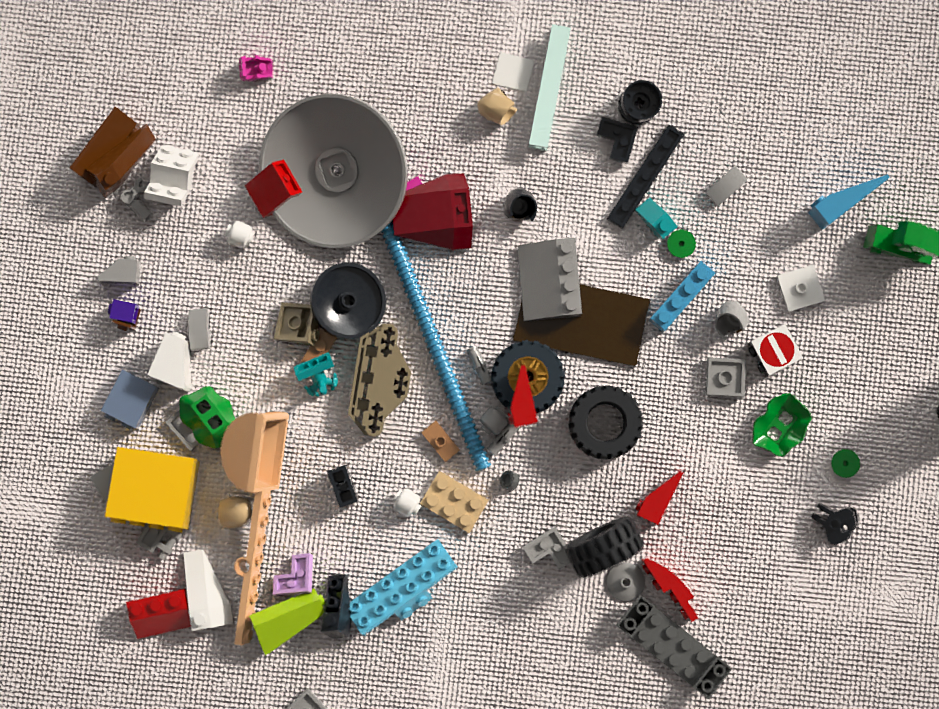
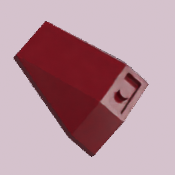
M464 173L445 174L407 190L403 202L393 218L394 236L449 250L471 249L473 221L470 191Z

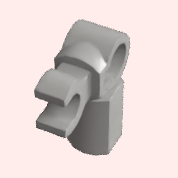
M140 177L135 181L133 188L130 187L121 193V200L126 206H131L130 209L145 223L152 217L153 213L140 200H137L140 194L144 193L148 187V184L144 188L139 187L143 182V179Z

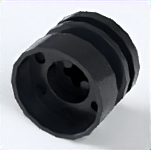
M647 80L632 82L618 100L620 116L632 125L648 123L662 106V95L659 88ZM637 101L639 104H642L640 108L635 105Z

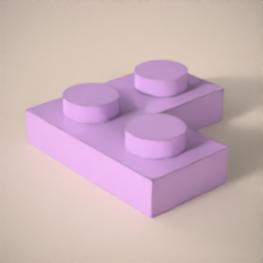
M312 554L292 555L291 574L274 575L273 595L284 596L312 593Z

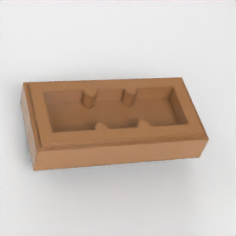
M437 421L421 432L445 462L460 451Z

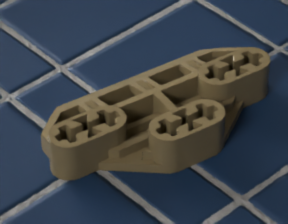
M381 324L372 332H368L360 337L348 415L365 436H380L384 430L385 419L409 395L412 374L397 346L399 332L392 324ZM389 329H392L395 335H391L390 342H394V346L389 344V350L392 352V354H388V356L385 357V355L382 353V350H386L387 344H382V341L384 339L387 342L388 336L385 334V332H388ZM376 334L375 346L378 348L368 347V345H371V336ZM369 357H373L370 373L374 374L363 373L367 372ZM402 369H405L408 375L404 376L403 383H408L407 387L402 385V391L405 394L398 398L394 394L395 391L399 390V384L395 385V380L400 382V375L397 374ZM365 383H368L366 399L370 401L359 399L363 398ZM380 404L383 410L378 412V418L382 417V423L377 420V426L380 429L373 433L370 426L374 425L375 420H370V415L375 417L376 412L373 410V407ZM358 409L364 410L362 424L357 419L360 416V410Z

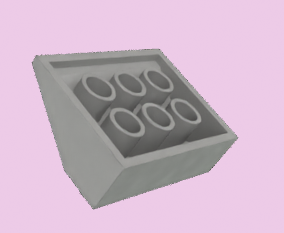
M575 238L553 239L517 245L524 321L580 317L582 315Z

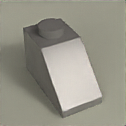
M124 256V259H117L98 276V281L110 284L140 285L141 262L136 260L134 256Z

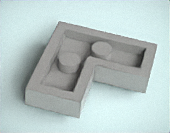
M555 526L522 547L532 563H535L547 554H550L559 570L571 563L565 552L567 544Z

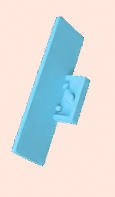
M438 539L352 600L350 602V617L361 635L364 636L393 614H396L401 621L410 617L414 611L425 606L432 599L431 594L427 590L457 569V565Z

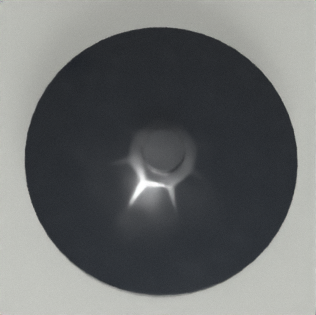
M345 262L327 268L317 277L310 293V307L313 317L325 332L340 339H356L368 332H372L379 325L385 313L386 295L382 283L371 270L357 263Z

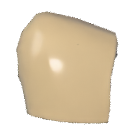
M499 87L487 93L477 103L481 116L499 125L507 123L517 112V109L513 107L515 103Z
M239 496L222 499L218 510L220 524L225 528H239L248 525L252 518L253 503Z

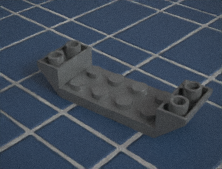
M642 595L638 596L616 624V626L707 699L711 698L733 669Z

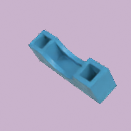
M700 261L649 321L662 333L665 332L715 275V272Z

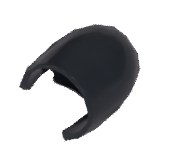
M524 188L511 190L506 196L504 215L516 221H534L537 214V202L533 194Z

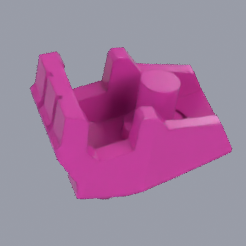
M258 55L254 57L241 56L239 58V71H241L240 78L242 81H258L273 78L271 58Z

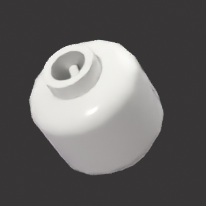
M235 221L233 225H228L225 235L228 236L227 242L243 249L246 246L249 247L254 232H252L250 225Z
M400 489L392 500V503H394L393 509L404 517H409L411 514L416 515L421 508V505H419L420 497L409 489H404L403 491Z

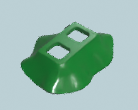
M211 386L202 387L189 395L182 396L179 400L180 419L183 424L192 429L195 440L204 446L215 449L220 448L225 431L236 419L231 402L218 395ZM206 400L211 409L201 414L197 410L196 405ZM217 415L221 419L222 424L216 429H212L208 424V420Z
M785 393L772 398L767 404L765 414L759 416L753 423L752 442L754 446L769 451L775 456L784 457L792 448L803 441L807 427L812 419L811 413L791 393ZM783 411H786L793 417L789 425L779 421V416ZM771 427L777 428L782 433L777 441H774L767 435Z

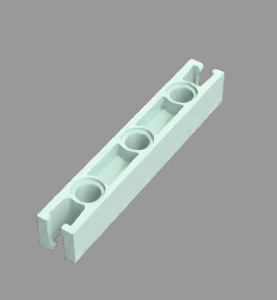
M552 24L528 148L543 151L548 149L571 30L569 27Z

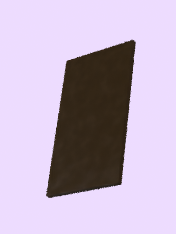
M579 284L582 315L580 317L524 321L521 301L513 341H538L540 344L549 346L550 349L635 367L638 364L637 360L650 299Z

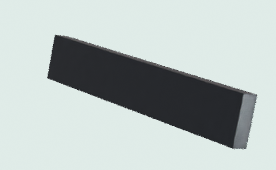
M668 124L609 214L608 221L623 230L685 134Z

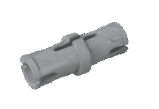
M478 346L466 350L474 365L472 368L476 370L482 385L491 382V375L486 366L487 362L483 360Z
M509 423L487 449L497 456L506 443L509 444L511 442L510 439L521 427L514 428V424L510 425Z

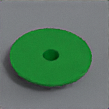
M676 230L669 236L667 246L672 255L678 258H685L694 252L696 240L689 231Z
M842 449L833 455L831 466L834 473L839 477L850 478L859 471L860 459L854 451Z

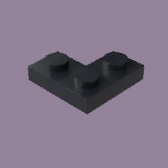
M602 116L596 136L614 141L609 159L628 164L638 127Z

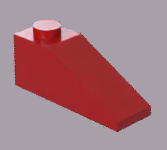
M522 365L520 368L510 409L511 413H508L510 425L514 424V428L538 423L525 365Z
M678 471L646 495L643 500L639 499L635 510H637L636 515L659 525L683 472Z

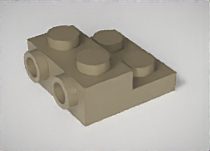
M281 302L274 339L276 341L294 342L297 345L314 346L315 341L319 340L320 333L317 330L318 323L313 317L310 304Z

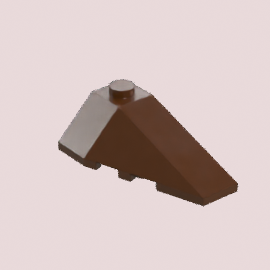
M147 124L86 168L104 198H107L121 187L155 142L156 138Z

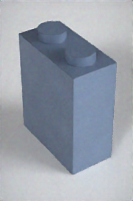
M122 370L101 411L106 413L104 417L114 422L116 419L122 421L121 425L127 429H139L160 388Z

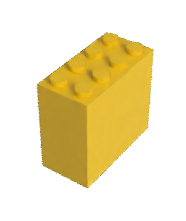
M117 447L105 517H109L110 522L125 524L127 520L130 521L129 525L144 527L145 523H147L149 528L164 530V526H167L169 531L183 533V529H189L200 461L194 458Z

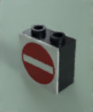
M786 324L748 343L750 355L757 359L759 363L757 368L766 377L803 358Z

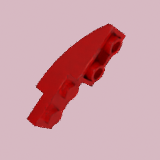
M645 557L641 559L644 563L641 566L647 575L651 574L654 578L652 584L656 590H661L663 593L668 590L671 591L669 596L675 604L679 603L682 608L679 611L685 620L689 619L693 622L698 619V616L688 602L694 596L687 586L674 573L659 563Z

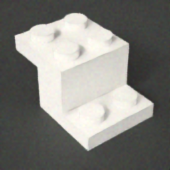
M162 145L151 162L150 183L144 192V199L181 207L192 188L193 168L198 161L199 153L189 149L183 150L170 145Z

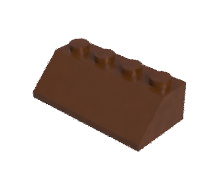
M114 107L70 166V169L97 188L86 168L141 127L120 109Z

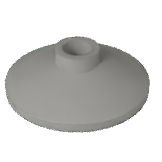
M624 562L613 567L608 573L607 588L616 599L632 601L642 594L645 587V577L641 569L636 565ZM626 578L630 580L628 586L623 585V580Z

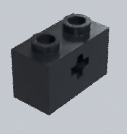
M347 465L327 471L340 508L359 502Z

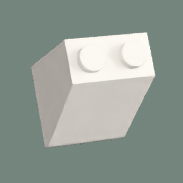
M172 331L171 334L165 332L148 375L190 392V343L185 340L186 336L175 331Z

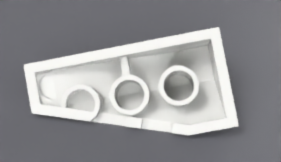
M204 550L185 552L184 564L192 631L234 623L231 603L223 591L222 585L218 581Z

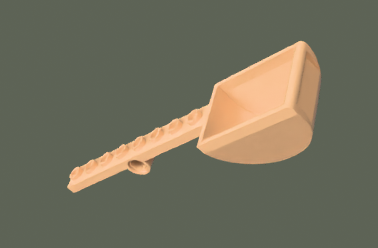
M275 411L243 414L228 426L222 439L221 461L227 477L239 489L255 493L247 555L238 558L234 564L235 572L243 577L234 643L236 645L242 646L250 643L253 637L252 622L249 615L256 613L254 609L255 602L258 599L257 587L261 579L260 565L264 557L262 550L266 541L265 528L269 521L267 514L268 507L271 504L270 492L271 490L279 489L289 419V415L286 412ZM246 562L249 564V570L246 568Z

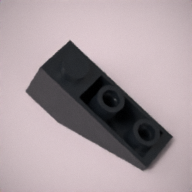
M347 575L328 576L321 632L332 639L349 638L352 619L350 617Z

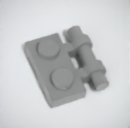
M148 524L136 543L151 553H154L158 547L162 550L158 557L165 560L167 555L172 553L174 544L178 539H181L182 534L181 532L169 531L167 526H164V530L149 528ZM166 533H169L171 535L166 544H163L161 540Z

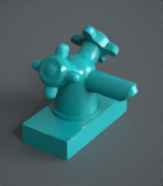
M329 352L293 367L298 381L308 377L311 378L313 384L310 386L305 385L304 389L312 397L320 396L316 392L318 389L322 395H325L327 393L326 385H330L331 391H333L338 384L336 373H333L331 378H327L324 372L334 367Z

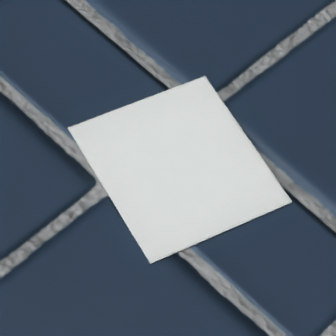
M500 52L492 84L526 92L534 60Z

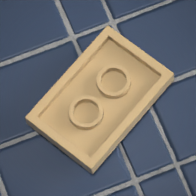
M439 471L420 504L470 533L489 500Z

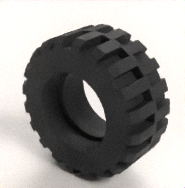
M611 385L596 386L585 391L574 402L569 413L568 428L572 440L586 455L596 459H613L626 454L637 444L636 442L640 439L643 428V415L637 401L628 392L626 393L621 388L612 387ZM603 404L617 408L622 414L624 422L621 433L615 439L609 441L595 438L587 426L589 413L595 407Z
M626 516L612 520L584 533L582 536L571 541L566 546L565 552L576 575L580 578H587L629 560L643 549L644 542L633 519Z

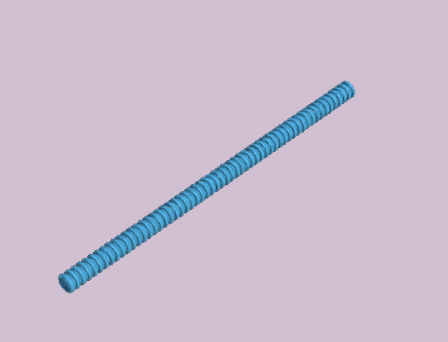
M392 220L381 233H384L383 238H386L385 244H388L389 254L393 256L391 259L395 261L393 264L397 266L396 271H399L398 276L401 277L400 281L403 282L402 287L406 289L404 292L408 294L406 296L407 299H410L409 304H412L411 309L414 310L415 319L419 322L418 326L421 327L420 332H423L422 337H425L424 342L427 343L426 347L427 349L429 348V354L432 355L431 360H434L433 365H436L435 370L439 372L437 375L441 377L439 380L443 382L442 387H445L444 393H447L446 398L450 400L448 403L452 405L450 408L454 410L455 420H458L457 425L460 426L461 429L459 430L463 433L462 438H465L464 443H467L466 448H469L468 453L471 454L472 457L470 458L474 461L473 465L476 466L475 471H481L490 467L491 463H488L489 457H486L487 452L483 450L485 447L481 445L482 440H479L480 435H477L478 430L475 429L476 425L475 423L473 424V418L470 417L471 412H468L469 407L465 405L467 402L463 400L465 397L461 395L460 384H457L456 374L452 372L454 369L450 367L452 364L448 362L449 357H446L447 352L444 351L445 347L441 344L443 342L439 339L440 334H437L438 329H435L436 324L433 323L432 314L428 311L429 307L426 306L427 301H424L425 296H422L423 291L419 289L421 286L417 284L419 281L415 279L416 274H413L414 268H411L410 258L406 256L408 253L404 251L406 248L402 246L403 241H400L401 237L394 236Z

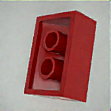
M187 588L126 602L129 620L137 639L191 627Z

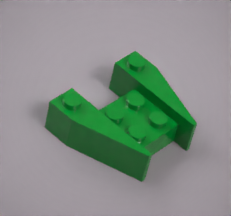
M911 220L898 221L897 229H891L879 224L869 225L863 248L869 249L872 254L881 255L882 253L931 265L933 257L939 259V231Z

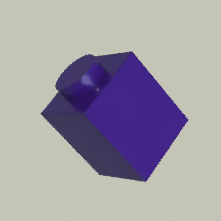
M113 299V303H110L108 307L109 318L136 324L139 305Z

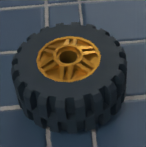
M528 340L515 342L502 350L500 355L497 356L491 374L492 388L502 405L511 409L520 368L522 365H525L527 373L533 376V380L529 382L537 414L548 409L559 398L565 383L563 364L556 352L552 351L545 344Z

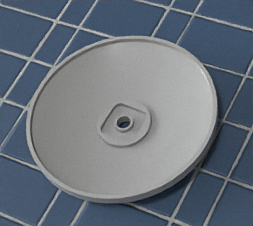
M321 94L302 99L288 107L278 116L264 138L259 156V173L272 162L284 159L303 192L299 196L289 199L272 213L285 229L299 239L326 248H344L358 245L380 233L397 214L407 188L408 166L406 154L394 127L381 112L368 103L342 94ZM335 165L341 167L342 172L340 175L334 173L333 167Z

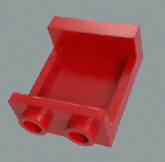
M284 159L272 162L244 185L263 218L272 216V213L289 199L303 193Z

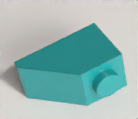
M650 197L635 209L658 239H664L678 227L667 212Z

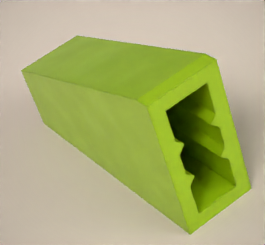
M314 588L312 593L297 595L249 615L265 655L271 653L323 615L325 601L322 594L318 595Z

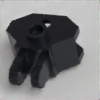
M818 503L817 507L819 510L829 514V516L825 519L819 514L813 513L811 518L822 524V527L826 529L828 542L837 545L850 539L859 523L857 510L851 506L840 510L831 509L822 503Z

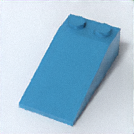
M887 174L830 194L826 198L822 195L810 205L812 209L808 213L823 230L890 177Z

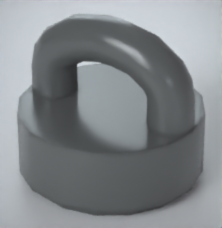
M510 470L505 471L500 478L501 487L510 491L516 489L520 481L519 474Z

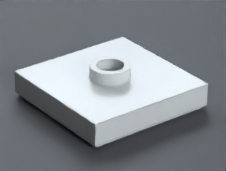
M814 265L776 276L787 312L825 301Z

